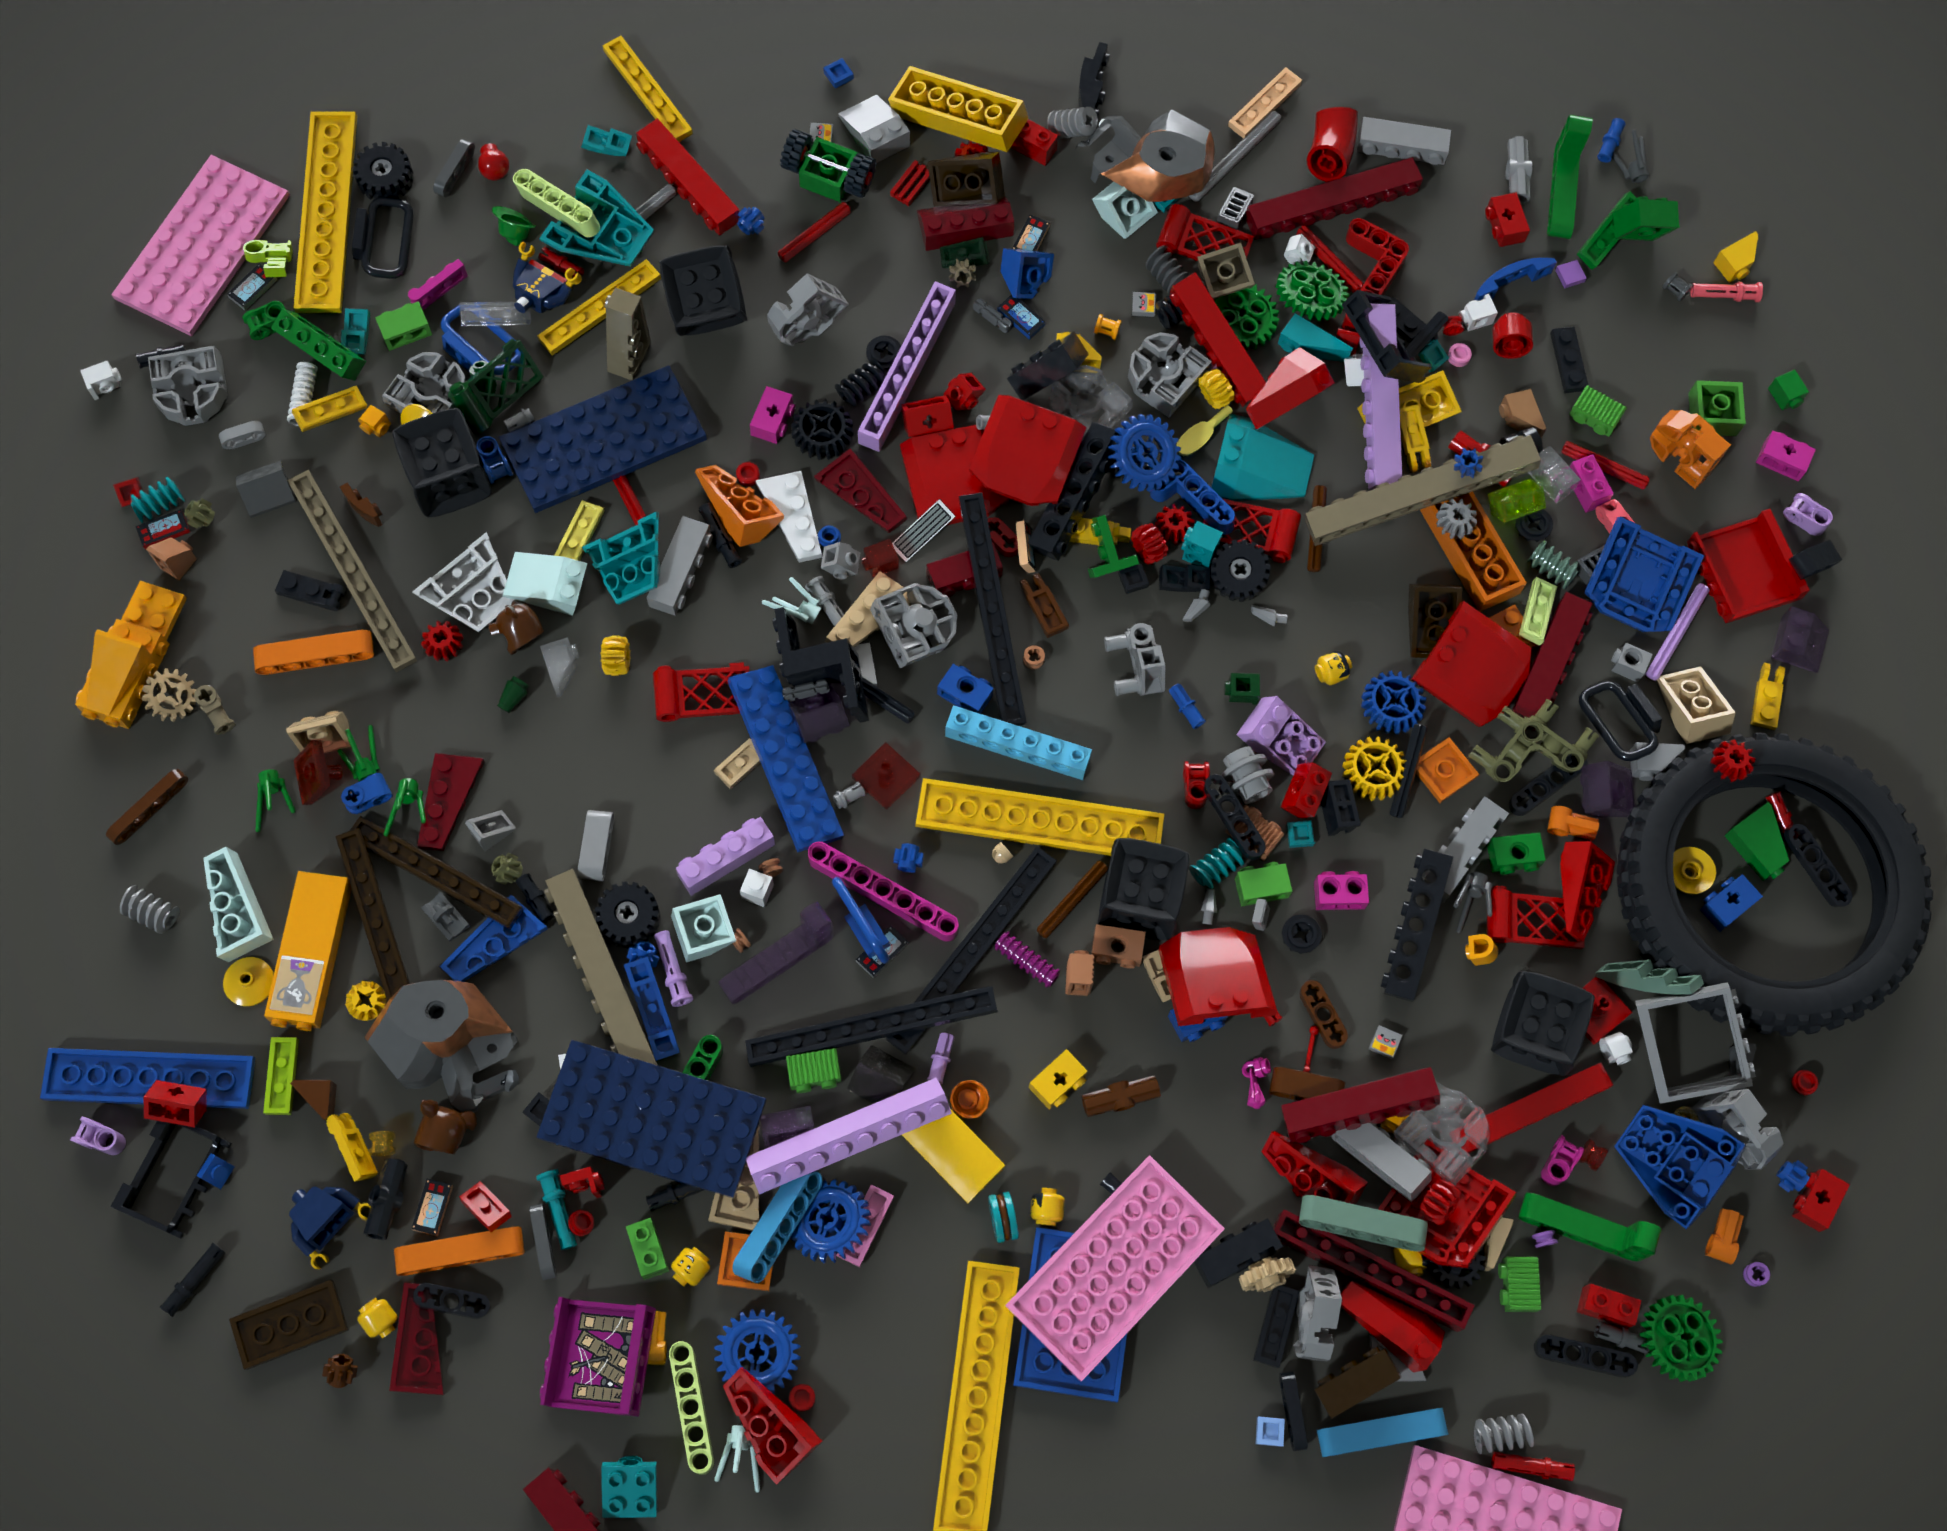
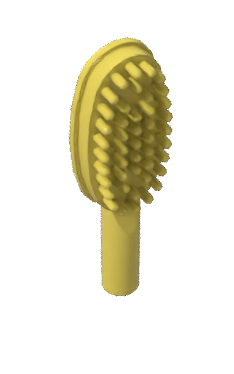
M1227 405L1208 422H1199L1189 428L1177 442V446L1181 447V451H1178V453L1182 456H1189L1202 448L1213 435L1214 428L1233 412L1232 408Z

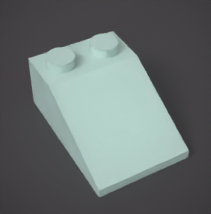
M515 552L503 597L573 616L587 563L563 556Z

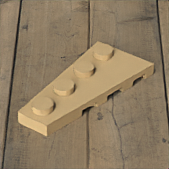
M879 571L828 634L825 642L828 643L847 638L853 647L859 645L871 633L880 629L870 610L874 600L904 587ZM905 592L903 596L906 599L908 605L911 606V603L907 597V592Z
M759 1125L749 1156L759 1152ZM747 1162L734 1199L715 1193L708 1219L709 1222L753 1231L759 1221V1192Z

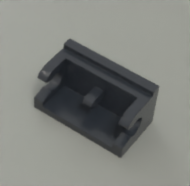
M1350 779L1329 781L1321 800L1328 836H1335L1343 830L1345 834L1350 833L1356 827L1361 826Z

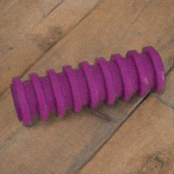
M1009 932L1003 933L995 944V950H1000L1003 956L1006 954L1008 960H1014L1013 963L1015 965L1019 964L1020 969L1025 968L1027 974H1033L1032 978L1035 979L1037 977L1039 979L1038 982L1045 983L1046 988L1051 987L1058 978L1060 970L1058 968L1055 970L1053 964L1048 965V961L1046 959L1042 960L1041 955L1036 956L1034 950H1028L1029 947L1027 945L1023 946L1022 941L1017 942L1016 937H1011Z

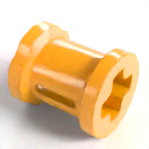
M1099 314L1094 333H1102L1116 340L1122 320L1114 321L1105 318L1103 314Z

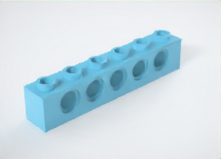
M954 705L945 729V737L1080 780L1084 779L1092 752L1090 748Z

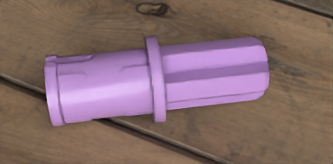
M941 1033L939 1036L935 1054L931 1056L933 1062L929 1077L927 1078L928 1081L937 1077L939 1083L943 1084L947 1064L951 1062L949 1056L954 1041V1036L949 1033Z

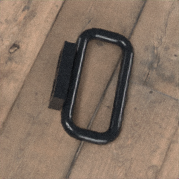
M378 197L369 204L368 211L357 208L352 255L353 259L361 260L363 270L370 276L396 279L401 277L407 269L414 213L411 205L405 200ZM381 206L397 207L404 210L398 267L393 270L374 268L370 264L377 209Z
M1603 681L1581 692L1579 705L1615 756L1624 761H1635L1650 755L1657 749L1659 738L1656 733L1660 732L1662 717L1637 684L1629 686L1627 692H1625L1619 684L1613 681ZM1606 690L1614 692L1646 735L1649 743L1632 752L1624 751L1592 708L1588 699Z

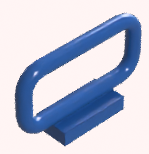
M463 303L453 308L442 318L441 329L445 333L442 335L443 350L469 372L470 367L475 362L485 361L489 363L490 361L451 328L450 323L465 312H469L476 316L505 343L514 338L478 306ZM517 348L514 351L515 356L511 358L513 363H520L521 353ZM504 364L495 367L494 375H503ZM510 365L509 372L516 366Z
M834 877L832 884L850 912L844 918L868 957L872 958L877 955L881 963H888L890 958L885 949L891 946L866 904L858 907L843 881L839 877Z

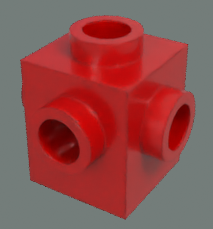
M972 373L959 374L949 382L948 389L944 392V395L947 396L950 405L954 409L970 410L978 404V398L986 389Z

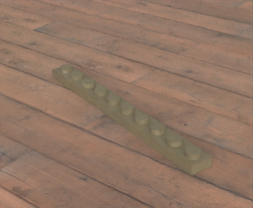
M309 469L287 480L395 672L417 662L416 657Z

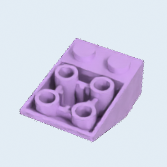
M1278 696L1263 697L1236 734L1248 746L1252 747L1255 752L1264 754L1269 761L1291 775H1294L1298 764L1313 762L1326 743Z

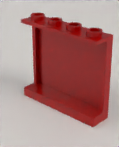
M1771 509L1761 511L1756 518L1702 535L1694 532L1687 541L1688 548L1704 555L1698 572L1704 577L1709 587L1708 593L1710 596H1713L1717 605V612L1723 617L1725 624L1801 600L1810 591L1805 579L1801 580L1789 562L1793 554Z

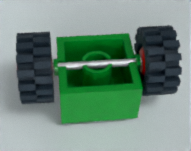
M793 129L789 133L786 144L783 146L784 150L781 153L780 166L799 174L801 188L840 203L846 192L860 198L865 197L874 178L877 165L876 159L816 137L814 143L811 144L813 136L797 129Z

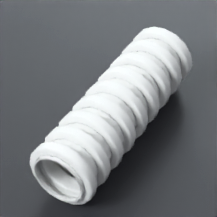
M299 362L296 366V376L293 383L294 389L292 390L290 408L288 409L289 415L287 416V421L296 426L299 425L292 414V409L312 402L311 399L313 398L312 392L314 391L318 367L310 362Z

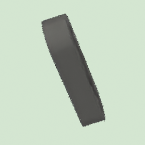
M461 139L435 180L434 193L443 197L449 196L473 157L475 151L474 143L465 139Z
M544 1204L530 1206V1216L542 1279L544 1281L557 1278Z

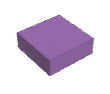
M1578 260L1559 265L1555 269L1564 289L1584 283L1587 279Z

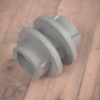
M1250 746L1240 748L1227 755L1223 759L1227 769L1221 775L1227 782H1234L1230 788L1235 796H1241L1244 804L1256 802L1269 795L1273 790L1269 781L1275 775L1272 769H1262V766L1267 761L1264 754L1255 755Z

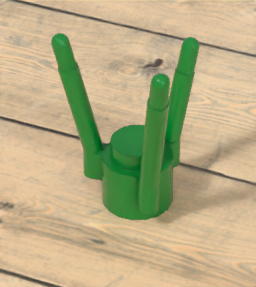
M372 725L368 726L371 761L367 757H361L349 729H346L345 733L357 760L354 762L355 767L342 749L337 750L342 760L352 772L354 780L358 779L359 782L380 770L377 763Z
M264 770L258 774L256 832L261 830L263 794L266 797L267 810L270 811L272 809L271 794L277 793L278 788H280L291 813H295V808L285 786L284 778H279L277 770Z
M411 778L400 780L384 836H388L397 810L400 809L402 803L411 804L414 800H417L421 822L426 823L422 799L423 791L418 790L419 784L416 780Z

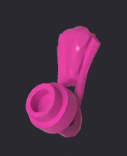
M1254 1058L1253 1061L1246 1062L1242 1067V1074L1250 1078L1247 1105L1254 1109H1260L1265 1104V1098L1257 1083V1077H1266L1271 1072L1270 1062L1267 1058ZM1254 1066V1068H1250L1249 1073L1246 1071L1248 1067Z

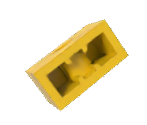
M1066 1049L1029 1083V1089L1049 1110L1054 1105L1058 1108L1068 1099L1066 1094L1072 1088L1077 1091L1087 1081L1084 1078L1087 1070ZM1055 1077L1058 1079L1063 1077L1065 1079L1064 1086L1061 1083L1056 1086Z

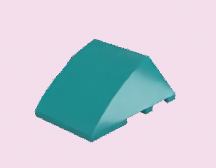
M654 512L637 520L638 525L606 540L600 538L582 547L584 552L588 553L594 562L592 565L602 575L603 583L618 605L658 586L660 572L658 544L659 512Z

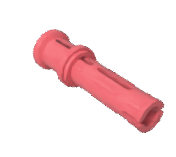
M1738 281L1734 285L1692 283L1694 286L1690 291V296L1693 298H1733L1736 302L1754 300L1756 303H1759L1763 295L1762 282L1743 284L1742 281ZM1706 290H1723V291H1722V292H1708V291H1706Z

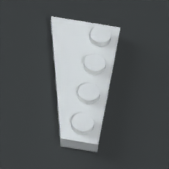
M797 471L755 480L764 498L766 497L772 501L784 514V519L778 525L781 527L799 563L822 558L802 472Z

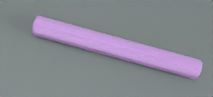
M1699 583L1695 587L1677 618L1672 631L1669 632L1646 672L1647 678L1656 681L1662 674L1709 592L1708 586Z

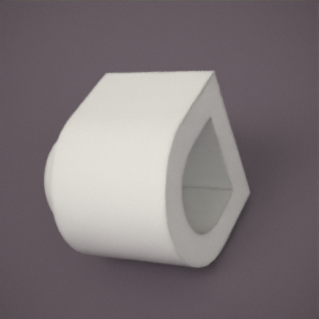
M1302 234L1292 236L1287 244L1284 257L1292 265H1295L1296 261L1300 264H1303L1304 261L1310 262L1315 246Z
M1617 1032L1600 1039V1049L1607 1065L1615 1062L1617 1065H1622L1632 1060L1630 1054L1633 1052L1632 1043L1627 1035Z

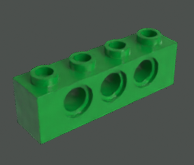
M282 308L271 329L342 378L355 381L366 363V360L296 312Z

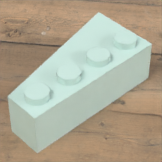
M224 847L204 857L207 888L210 890L211 902H209L210 910L213 912L214 918L213 932L217 940V957L230 962L274 940L238 853L228 847Z

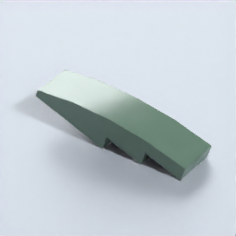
M1651 960L1607 963L1595 973L1597 978L1619 986L1660 994H1693L1704 985L1701 975L1678 976L1675 968L1653 969Z

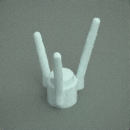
M790 577L789 581L807 598L808 603L803 601L798 608L777 597H773L772 600L778 604L762 600L763 605L773 609L784 606L790 615L804 622L807 621L810 624L814 622L821 610L817 606L819 600L812 597L793 577Z
M733 1425L731 1433L727 1434V1442L714 1480L716 1482L720 1480L731 1446L735 1449L733 1472L737 1473L741 1450H748V1445H750L755 1491L758 1493L760 1492L758 1462L755 1458L756 1453L750 1440L747 1441L744 1427Z

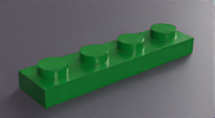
M1631 191L1624 194L1578 251L1577 256L1591 270L1599 265L1619 240L1615 239L1613 213L1621 209L1623 205L1635 201L1636 197Z

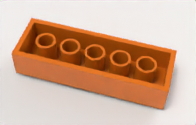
M1470 492L1453 498L1456 503L1463 498V504L1471 503L1472 507L1470 510H1474L1477 513L1475 517L1477 524L1473 527L1472 533L1469 535L1465 534L1461 540L1457 535L1450 539V533L1448 532L1442 535L1441 531L1443 528L1437 527L1438 519L1436 514L1440 511V507L1444 502L1429 506L1420 511L1477 610L1481 612L1519 595L1527 583L1475 494Z

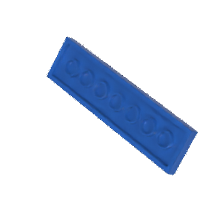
M774 666L729 677L727 682L797 853L808 850L811 844L815 842L827 844L841 840L844 837L843 831L788 700L783 698V687Z
M48 1048L40 1099L46 1101L144 1104L143 1097L156 1080L206 1088L207 1107L249 1109L256 1058L253 1056Z

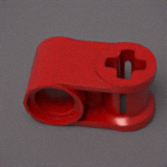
M1184 761L1185 803L1191 809H1200L1206 804L1207 796L1203 789L1206 779L1210 776L1209 762L1189 764L1188 761ZM1199 792L1203 797L1195 798L1191 793Z

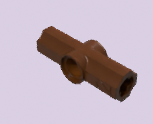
M1155 1075L1131 1082H1128V1080L1116 1082L1107 1086L1106 1089L1084 1094L1081 1098L1087 1117H1091L1112 1110L1114 1112L1124 1111L1134 1107L1135 1104L1160 1098L1161 1094Z

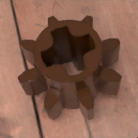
M337 1354L332 1358H328V1363L324 1364L322 1376L327 1377L326 1383L335 1388H343L348 1384H352V1379L356 1378L358 1366L353 1365L354 1359H351L346 1354Z

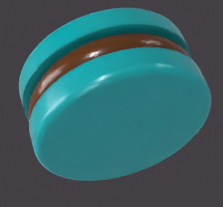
M1003 1192L1002 1195H989L988 1204L997 1243L1010 1239L1017 1240L1019 1238L1018 1225L1010 1192Z

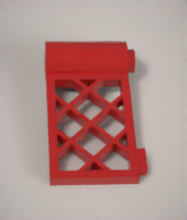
M1173 204L1168 210L1156 246L1159 248L1165 245L1167 248L1165 253H1178L1198 261V256L1207 254L1205 251L1215 248L1216 251L1220 250L1219 246L1225 243H1229L1230 246L1235 245L1233 240L1239 238L1247 241L1246 246L1243 247L1247 258L1254 236L1193 214L1183 205ZM1192 223L1201 224L1204 231L1196 234L1192 228ZM1220 231L1224 234L1225 239L1216 241L1212 233ZM1208 235L1212 244L1203 247L1198 238ZM1194 240L1198 249L1191 251L1184 248V245Z
M1223 499L1234 512L1244 510L1249 515L1248 518L1240 522L1235 516L1234 530L1239 528L1244 536L1242 539L1247 540L1251 544L1253 542L1252 538L1262 533L1266 539L1265 546H1256L1258 548L1262 547L1264 554H1268L1273 561L1278 563H1284L1291 559L1301 521V514L1292 509L1275 510ZM1208 503L1207 507L1213 506V504ZM1261 515L1272 516L1271 522L1263 527L1257 518ZM1205 520L1203 521V524L1210 526ZM1253 520L1258 530L1248 535L1243 525ZM1229 534L1222 535L1220 544H1231L1232 539Z
M744 662L729 663V667L678 671L667 665L658 667L653 672L656 719L662 722H671L680 718L741 714L738 707L732 703L734 699L733 694L727 699L718 691L726 683L728 684L729 677H732L734 674L750 672L749 666H744ZM711 675H717L723 680L715 689L706 682ZM682 677H693L698 683L690 690L683 685ZM701 685L712 692L704 701L695 694ZM714 695L725 702L718 709H713L707 704ZM690 697L701 704L696 710L685 711V702Z
M1505 886L1492 887V916L1489 917L1487 915V935L1491 937L1494 943L1513 942L1572 949L1585 948L1584 941L1570 942L1562 934L1566 931V926L1560 931L1550 921L1557 914L1565 921V912L1562 910L1564 908L1563 898L1512 893ZM1517 900L1525 901L1532 908L1525 916L1517 908ZM1542 903H1549L1556 912L1548 918L1538 907ZM1534 911L1544 921L1537 929L1527 919ZM1521 922L1532 932L1528 937L1517 936V926ZM1547 925L1556 936L1552 939H1545L1539 930Z

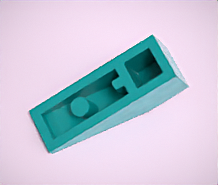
M1296 313L1281 332L1278 345L1286 352L1291 353L1301 347L1318 359L1344 362V359L1351 356L1353 351L1351 346Z

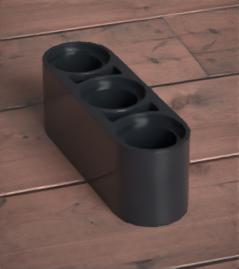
M1831 540L1807 548L1789 559L1801 580L1825 571L1842 561Z

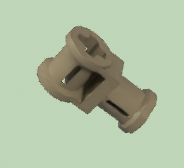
M209 685L197 688L194 693L195 701L211 720L215 727V734H225L232 730L235 722L229 719L221 705V698L217 695L216 690ZM210 697L211 700L206 702L205 699Z

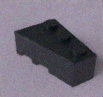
M1073 331L1063 339H1058L1050 344L1043 352L1040 350L1033 354L1026 363L1021 361L1011 368L1012 373L1007 377V380L1019 398L1025 400L1078 369L1089 354Z

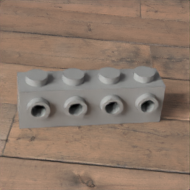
M1363 117L1359 129L1357 152L1367 155H1382L1388 158L1408 159L1413 157L1414 161L1444 165L1449 153L1451 130Z
M682 516L660 566L658 586L650 590L647 595L649 607L676 616L678 609L683 608L686 601V596L684 595L687 588H692L695 580L694 572L703 563L704 555L702 554L705 547L709 548L712 542L713 535L710 532L709 524Z
M1366 1123L1357 1129H1342L1331 1135L1335 1142L1411 1203L1431 1181V1168L1422 1159L1416 1160L1410 1155V1151L1406 1146L1392 1141L1390 1135L1381 1127L1376 1128L1371 1123Z

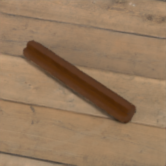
M1316 485L1314 487L1312 508L1326 506L1327 488L1325 486ZM1311 535L1307 569L1309 572H1319L1323 544L1315 546Z
M1100 860L1094 864L1038 926L1037 932L1039 935L1047 938L1107 872L1108 867Z

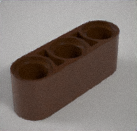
M1274 1067L1269 1093L1274 1096L1300 1101L1345 1089L1346 1082L1299 1070Z

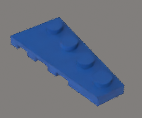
M510 895L508 899L524 908L511 930L487 918L439 967L454 981L465 982L548 929L547 926L514 896Z

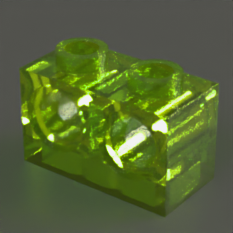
M1531 479L1488 493L1491 515L1503 523L1546 508L1543 486Z

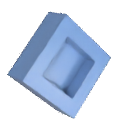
M1258 1416L1256 1444L1283 1447L1285 1419Z

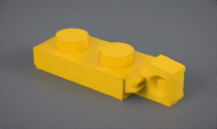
M1081 518L1078 530L1072 535L1069 542L1100 545L1098 538L1093 536L1091 530L1092 519ZM1108 521L1114 545H1117L1118 541L1129 543L1131 528L1119 527V523Z

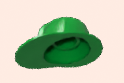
M502 206L492 208L493 214L498 218L499 234L515 246H519L521 241L526 240L531 228L536 227L524 215L513 209Z

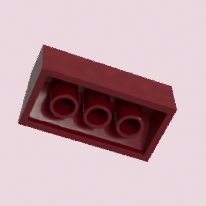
M1006 197L997 204L939 206L917 210L926 251L1014 235V218L1010 202Z

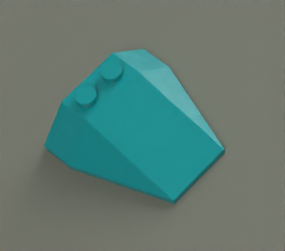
M587 169L575 186L576 196L574 198L593 211L600 224V231L595 236L585 237L559 220L557 223L551 221L541 235L540 241L560 252L631 267L654 233V229L606 179Z
M1229 414L1211 488L1221 498L1232 501L1305 497L1314 454L1266 426L1256 429L1250 418Z

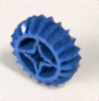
M1392 670L1388 672L1387 676L1382 672L1378 675V678L1373 677L1370 681L1371 684H1366L1364 688L1366 692H1363L1361 696L1365 700L1361 704V708L1366 709L1363 713L1364 717L1371 716L1369 724L1376 722L1378 724L1376 729L1380 730L1384 727L1386 734L1391 729L1394 730L1396 735L1400 733L1401 729L1406 733L1410 727L1413 728L1415 724H1418L1417 721L1422 720V713L1426 711V706L1423 704L1427 700L1426 697L1421 696L1424 688L1417 689V682H1410L1411 675L1403 678L1401 671L1398 672L1397 676H1394ZM1376 693L1380 696V700L1383 703L1381 709H1379L1376 703ZM1407 696L1412 705L1411 712L1407 709L1408 705L1405 703ZM1399 699V701H1398L1397 704L1395 703V705H1394V704H1390V705H1389L1390 700H1391V702H1392L1393 700L1396 702V701Z

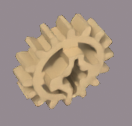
M165 668L163 675L155 671L154 679L148 677L146 680L148 685H144L142 691L147 693L141 698L142 701H148L145 709L152 708L154 710L152 716L155 717L157 714H160L161 721L170 716L171 721L174 722L177 715L184 719L186 716L185 711L191 713L193 710L191 705L196 704L195 698L192 697L196 689H191L194 681L187 682L185 679L188 674L185 673L179 676L178 669H175L173 674H170L168 668ZM157 685L159 694L154 697L153 689ZM166 692H167L168 694H172V693H173V694H174V697H173V698H172L171 696L166 697V696H165V693H166ZM185 693L186 701L183 705L181 696Z
M1267 1257L1255 1264L1249 1265V1271L1244 1272L1238 1279L1245 1292L1249 1290L1268 1292L1285 1284V1278L1294 1274L1296 1269L1292 1259L1289 1257L1285 1259Z

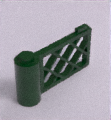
M514 339L509 340L502 346L503 351L465 383L457 382L449 388L448 397L454 406L461 410L467 425L474 434L487 430L493 423L494 418L544 378L528 351L518 339L516 341ZM518 348L521 353L520 363L511 362V356ZM498 364H504L503 377L493 376L494 369ZM510 365L519 366L517 380L508 378ZM525 367L531 368L535 374L529 381H523ZM481 378L487 379L485 392L479 391L475 386V383ZM493 380L502 381L500 394L491 393ZM507 382L516 383V389L512 395H505ZM490 396L499 397L498 406L493 411L489 407Z

